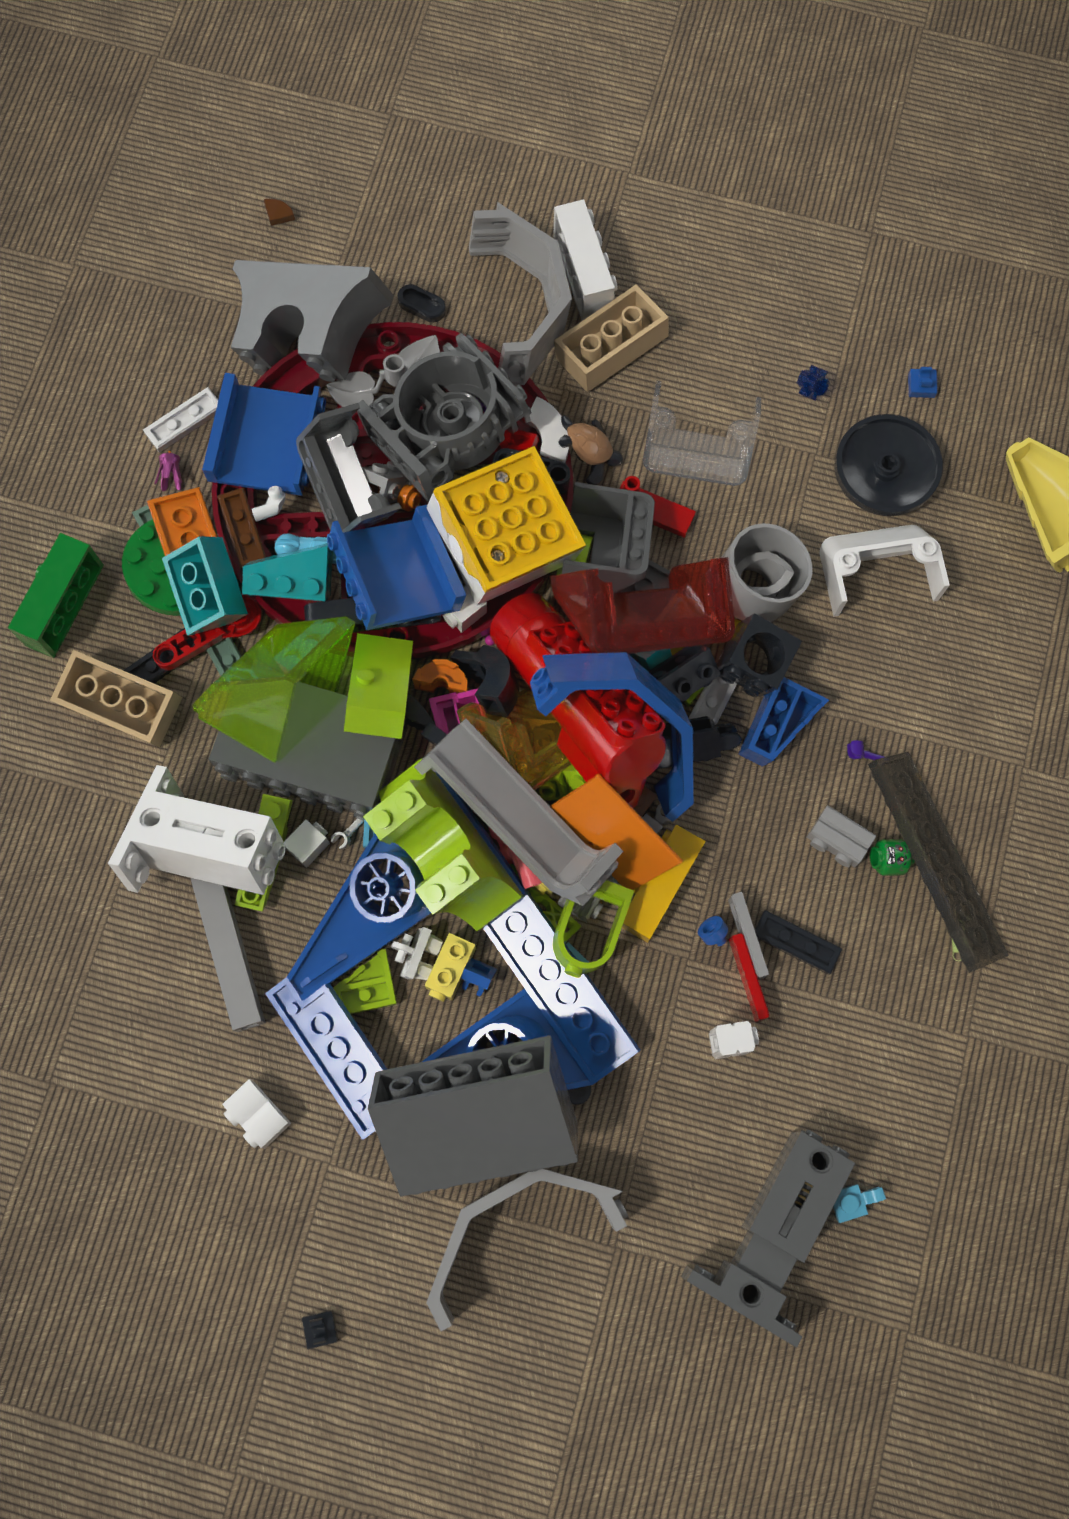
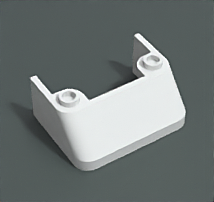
M917 525L832 536L824 540L819 551L834 617L840 615L848 601L842 577L855 574L860 567L861 561L913 554L914 558L925 566L933 601H938L950 586L939 543Z

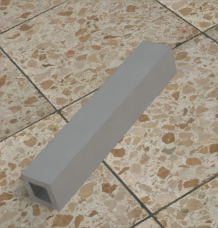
M190 878L232 1030L241 1032L266 1024L227 886Z

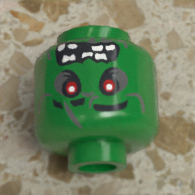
M902 839L879 840L870 851V864L882 876L905 875L915 862L914 851Z

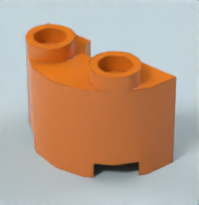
M447 659L432 660L433 662L425 664L421 669H417L413 677L414 687L417 690L434 693L437 688L444 687L449 691V694L469 691L468 682L463 671L456 663Z

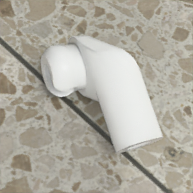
M270 487L266 504L252 509L256 522L279 514L285 502V493L282 492L281 487Z

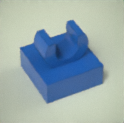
M932 367L910 369L908 373L909 397L935 398L937 395L936 369H932Z
M471 958L461 975V979L465 980L462 985L463 990H466L469 984L473 983L479 988L476 995L481 996L493 981L497 969Z

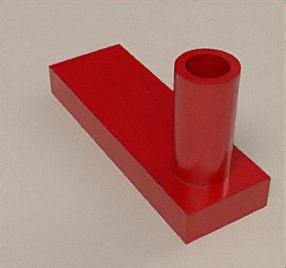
M629 476L622 482L619 489L649 494L654 499L652 525L685 538L696 511L641 489L640 480L636 476Z

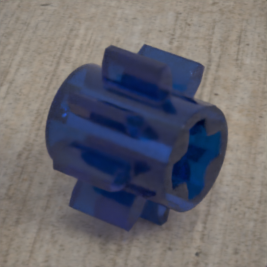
M811 365L810 369L802 370L796 382L801 388L798 393L812 400H816L817 396L825 395L830 381L826 378L828 372L814 365Z

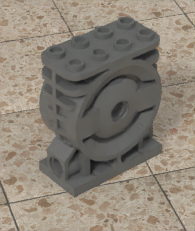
M460 333L456 336L458 344L456 348L447 343L443 346L444 352L431 354L414 363L400 378L394 394H383L369 406L364 400L358 403L360 409L357 413L368 437L428 502L435 488L446 484L454 477V471L470 468L487 459L497 449L499 444L505 440V430L514 434L518 431L516 424L518 420L525 425L531 421L530 414L532 412L525 402V399H527L525 391L520 385L514 386L510 382V377L501 367L498 369L490 355L486 351L481 352L469 334L465 336ZM478 400H480L485 405V413H483L482 407ZM421 406L425 409L424 415L419 410ZM422 418H423V426H424V429H425L427 435L421 433V421H422Z

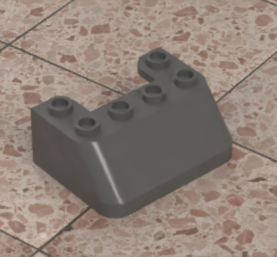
M575 482L571 517L580 533L594 535L591 563L564 560L559 593L606 599L639 582L646 576L655 505L654 499L649 494Z

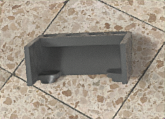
M358 403L318 414L296 440L298 453L330 530L333 521L339 522L342 532L369 528L388 519L401 508L399 503L390 506L387 498L379 493L372 494L353 447L359 435V428L351 417L360 409Z

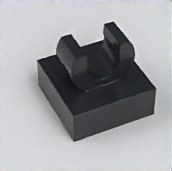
M333 1310L302 1317L307 1349L339 1341Z

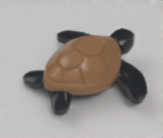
M567 415L561 417L562 426L568 435H563L558 443L562 448L573 446L577 458L591 465L590 474L586 479L587 484L596 485L604 479L605 463L613 467L620 466L623 463L622 453L612 448L602 424L597 419H594L591 423L592 425L584 423L574 424Z

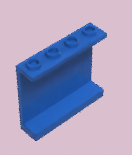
M225 373L202 468L207 481L267 491L272 486H279L284 493L302 496L304 486L308 487L310 480L298 453L296 440L318 414L325 412L326 399L322 397L320 387L314 386L312 395L239 385L236 374Z
M427 505L417 506L412 520L342 532L339 522H332L330 534H327L328 547L331 551L334 550L338 571L344 574L347 593L350 597L353 596L357 617L363 621L366 630L460 611L466 598L465 590L426 508Z

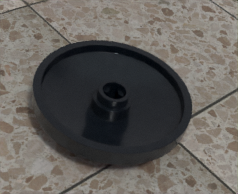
M879 414L860 420L845 433L836 451L834 468L840 488L856 506L876 515L899 516L917 510L931 498L942 477L943 461L937 442L919 423L900 415Z

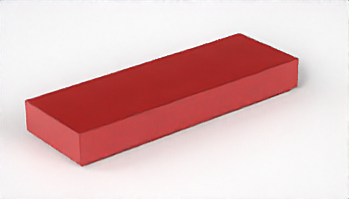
M744 934L733 935L729 939V943L755 1022L765 1020L770 1014Z

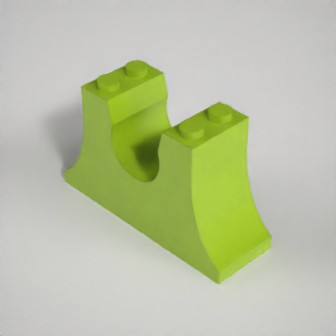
M421 758L380 790L381 803L363 817L380 841L387 844L396 843L414 860L424 878V881L417 886L415 891L432 915L442 912L451 913L466 921L476 931H480L522 899L524 895L436 773L430 769L421 775L415 768L423 759Z

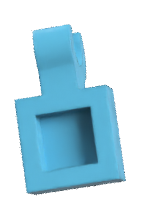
M858 1184L842 1188L833 1206L838 1223L867 1215L868 1212L865 1205L885 1200L886 1197L882 1187H875L860 1192Z

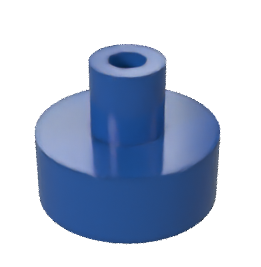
M710 917L700 925L698 935L706 945L717 944V946H722L727 941L725 936L728 933V926L721 917Z

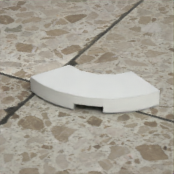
M536 397L531 408V421L527 424L535 428L541 437L540 455L565 463L569 447L562 448L558 443L563 435H568L561 423L562 416L551 404Z

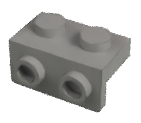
M391 461L384 465L373 463V466L362 467L367 481L381 487L379 494L387 498L389 503L397 502L398 494L403 486L412 485Z

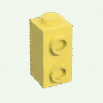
M451 933L448 934L425 984L426 989L430 990L429 996L442 1002L446 998L453 1000L462 981L461 975L476 950L475 944Z

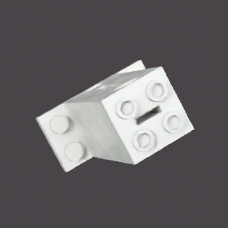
M156 765L108 862L127 890L138 893L142 884L148 879L149 869L152 868L264 895L267 886L271 885L274 880V870L278 861L284 857L286 849L285 843L271 817L184 798V794L168 768Z

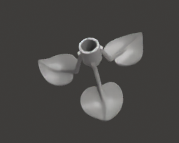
M434 335L418 340L404 348L399 355L392 354L387 356L383 361L384 370L379 372L380 377L376 386L374 379L365 372H352L347 375L346 380H336L327 384L331 397L342 407L359 403L362 400L369 406L374 402L373 394L379 392L384 379L392 386H397L400 378L414 363L426 356L440 352L437 336ZM422 418V421H421V433L427 435V434H426V431H425V429H424V426H423V418Z

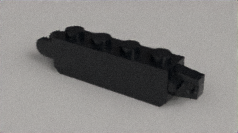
M708 716L689 719L693 728V762H705L721 757V751L740 746L739 744L742 740L740 735L736 733L735 725L731 723L715 725L713 719ZM670 723L665 724L662 734L666 741L665 754L661 763L654 771L672 767Z

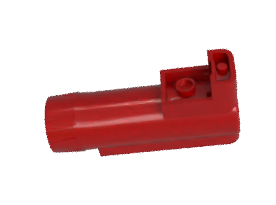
M536 593L522 594L507 602L497 612L490 626L492 641L505 654L510 665L520 674L530 688V681L534 673L540 668L546 667L542 655L604 653L577 620L566 622L544 597ZM628 689L577 690L572 692L550 712L562 727L557 746L586 782L600 774L632 808L636 807L647 777L659 766L665 754L666 741L662 736L665 729L664 721L651 706L635 692Z

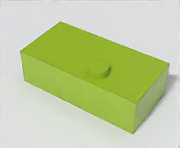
M357 633L346 705L344 732L402 739L413 641Z

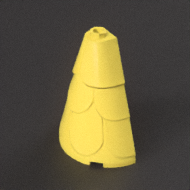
M1028 437L1021 443L1016 442L1010 446L1006 452V462L1018 496L1024 502L1031 525L1036 530L1047 561L1050 562L1055 571L1061 573L1064 568L1069 572V457Z

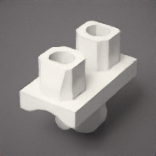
M425 927L422 929L418 928L411 947L410 943L413 938L411 935L405 934L402 943L393 941L391 947L398 950L395 958L396 962L403 964L405 956L408 954L400 977L405 979H428L433 966L420 961L422 954L425 951L437 955L443 943L441 939L430 934L432 930Z

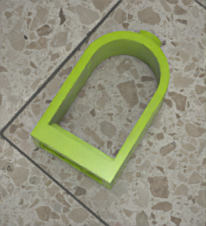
M606 880L594 893L593 897L619 907L602 956L599 960L589 963L576 960L565 948L564 932L575 903L566 899L552 941L554 955L565 968L564 973L575 978H581L582 974L597 970L609 960L614 952L634 890Z

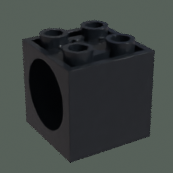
M754 613L739 622L717 662V667L721 674L719 677L725 682L731 684L735 682L742 686V690L752 697H761L778 689L802 640ZM755 643L763 649L768 661L766 672L758 674L749 668L744 658L745 644Z

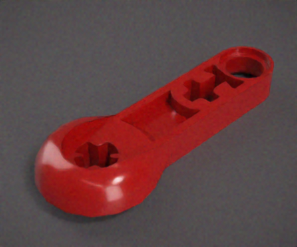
M242 594L248 615L229 625L194 635H187L184 629L155 647L153 651L154 661L161 669L171 670L225 638L243 637L252 633L257 628L261 619L259 604L250 595ZM189 637L194 640L195 646L192 648L187 645L186 639ZM178 644L183 654L180 655L174 645ZM165 650H171L174 653L173 659L168 663L160 662V655Z

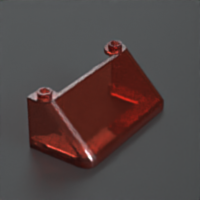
M728 557L674 566L669 573L670 588L613 593L612 582H604L597 576L599 574L598 569H587L551 576L554 597L592 653L627 652L630 654L721 643L731 640L735 633Z

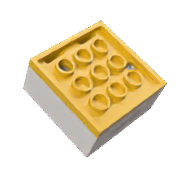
M535 446L435 488L426 507L477 606L563 567L564 560L574 561L586 546Z

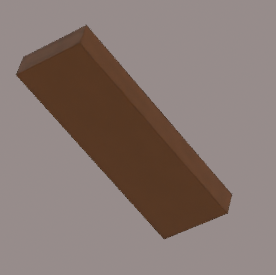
M244 488L218 495L240 568L243 571V566L250 561L266 558Z

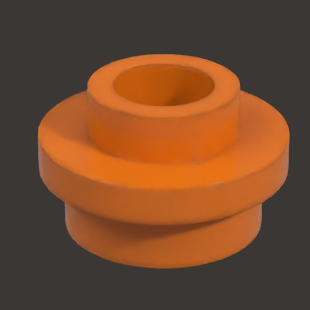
M405 485L398 494L397 502L402 506L403 510L411 511L420 504L422 495L413 485Z

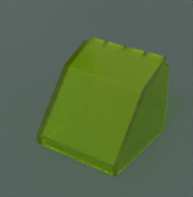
M345 616L276 624L192 704L193 710L198 713V719L275 763L279 757L296 684L301 682L337 692L355 621Z

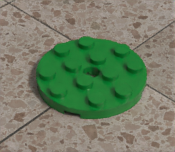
M152 519L139 527L128 540L122 556L123 575L131 594L142 605L160 614L181 616L162 560L165 554ZM213 526L214 529H215L216 535H217V537H218L216 527Z

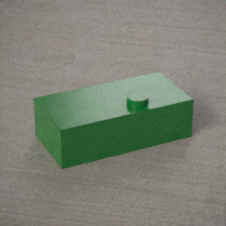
M59 533L45 561L38 566L35 579L8 626V629L26 647L55 658L104 567V564L89 544Z

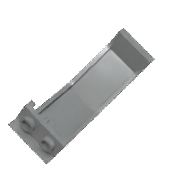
M497 202L496 210L474 211L469 253L470 256H506L538 278L542 284L548 315L529 340L503 343L498 369L501 367L506 371L513 385H524L555 346L554 340L564 334L572 297L558 241Z
M540 1169L535 1172H526L462 1208L426 1302L440 1331L452 1326L454 1322V1317L445 1301L443 1289L473 1217L538 1181H546L592 1193L597 1198L610 1225L617 1232L627 1226L624 1219L628 1217V1214L621 1201L618 1199L614 1201L612 1197L623 1191L550 1170Z

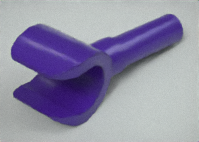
M854 740L851 741V744H847L850 759L868 758L880 763H885L886 761L884 756L864 751L863 741Z

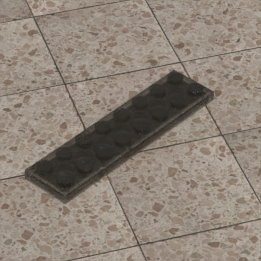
M909 751L876 759L869 763L868 766L872 772V777L880 788L885 804L890 809L897 823V828L911 852L912 858L922 875V880L928 887L935 907L940 912L948 934L953 939L968 972L971 973L1009 956Z

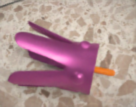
M168 451V453H163L159 456L160 468L154 484H157L162 470L161 490L166 491L170 472H172L176 489L180 491L182 483L179 470L180 457Z

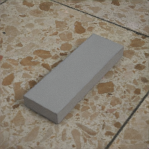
M743 893L732 894L728 902L738 933L744 934L758 980L765 978L769 975Z

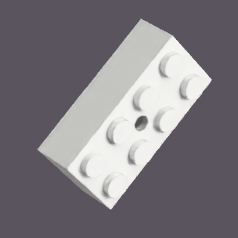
M584 199L554 207L553 238L559 244L566 276L582 321L614 300V291L617 290L616 278L614 275H610L608 270L610 268L608 255L601 250L602 239L600 232L595 231L593 227L595 223L593 212L591 209H587Z

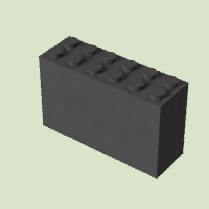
M242 666L208 760L215 767V771L221 774L220 777L231 782H236L237 779L247 781L248 786L258 790H263V787L274 789V794L289 798L290 794L298 796L303 803L313 806L317 802L327 805L326 808L336 813H343V810L354 813L353 817L364 821L363 816L381 803L380 790L390 783L408 726L406 718H404L402 739L344 732L348 696Z
M551 1035L375 1072L367 1109L400 1197L418 1195L422 1192L437 1189H448L452 1186L468 1183H478L498 1177L504 1178L524 1172H535L544 1168L565 1166L578 1162V1122Z

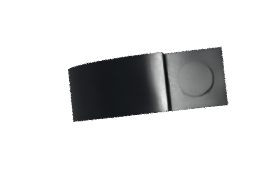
M483 645L479 652L455 650L450 658L463 671L465 677L484 680L475 693L484 714L508 717L518 700L519 683L505 654L499 649Z

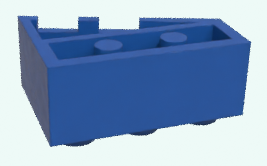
M784 677L777 690L764 695L738 755L762 767L772 762L829 699Z

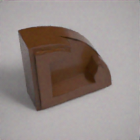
M264 199L271 226L295 220L292 209L286 203L277 199Z

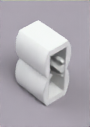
M250 1079L222 1104L227 1110L224 1112L225 1117L234 1126L240 1124L246 1131L243 1137L253 1148L259 1146L265 1149L291 1125L287 1117L262 1089Z

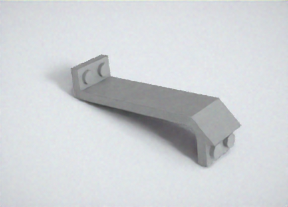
M464 719L415 766L421 775L430 769L433 772H437L550 891L584 906L618 867L616 859L623 850L616 843L602 850H595L587 846L467 719Z

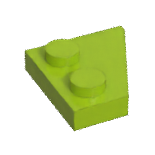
M386 949L380 950L375 957L366 964L361 965L352 975L334 987L335 992L350 1014L397 1005Z

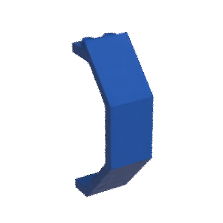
M627 652L542 655L546 667L540 668L534 673L530 685L537 710L543 715L547 716L569 694L577 690L628 689L635 692L670 723L672 769L654 788L665 816L672 822L694 804L693 728L681 701Z

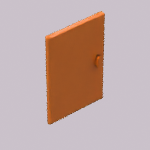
M597 774L591 780L550 805L551 809L587 846L595 850H602L616 843L623 850L616 859L618 867L611 874L623 887L634 890L683 862L674 850L600 774Z

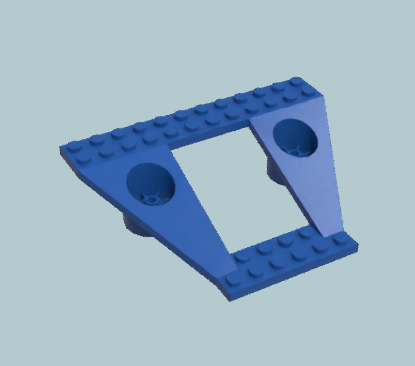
M435 772L524 895L522 899L483 928L524 986V989L421 1062L485 1049L487 1039L490 1040L494 1047L512 1044L514 1042L510 1041L511 1032L516 1034L522 1041L551 1035L567 1090L593 1085L637 1054L640 1048L587 973L582 974L581 978H575L564 973L565 968L558 962L553 952L552 941L556 929L527 889L524 890L520 878L466 802ZM376 834L371 838L288 976L265 993L362 1140L376 1131L367 1108L375 1072L386 1070L387 1068L330 983L432 914L415 891L417 886L424 881V878L414 860L399 845L393 842L391 844L382 842ZM388 859L387 870L385 873H382L378 866ZM395 862L405 870L400 875L393 872ZM406 875L409 879L410 888L404 887L402 878ZM402 892L410 893L405 905L400 899ZM374 900H382V906L380 907ZM389 901H394L400 911L397 913L389 912ZM564 942L565 948H566V950L568 951V953H569L573 958H575V956L573 955V953L570 951V949L568 948V946H567L566 943ZM505 1030L504 1040L499 1042L492 1031Z

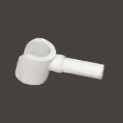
M356 819L344 832L334 833L331 837V842L334 843L340 836H343L345 840L339 849L348 848L351 842L350 837L364 821Z

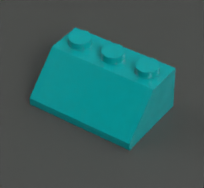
M199 536L162 558L187 635H194L229 625L248 615L223 537Z

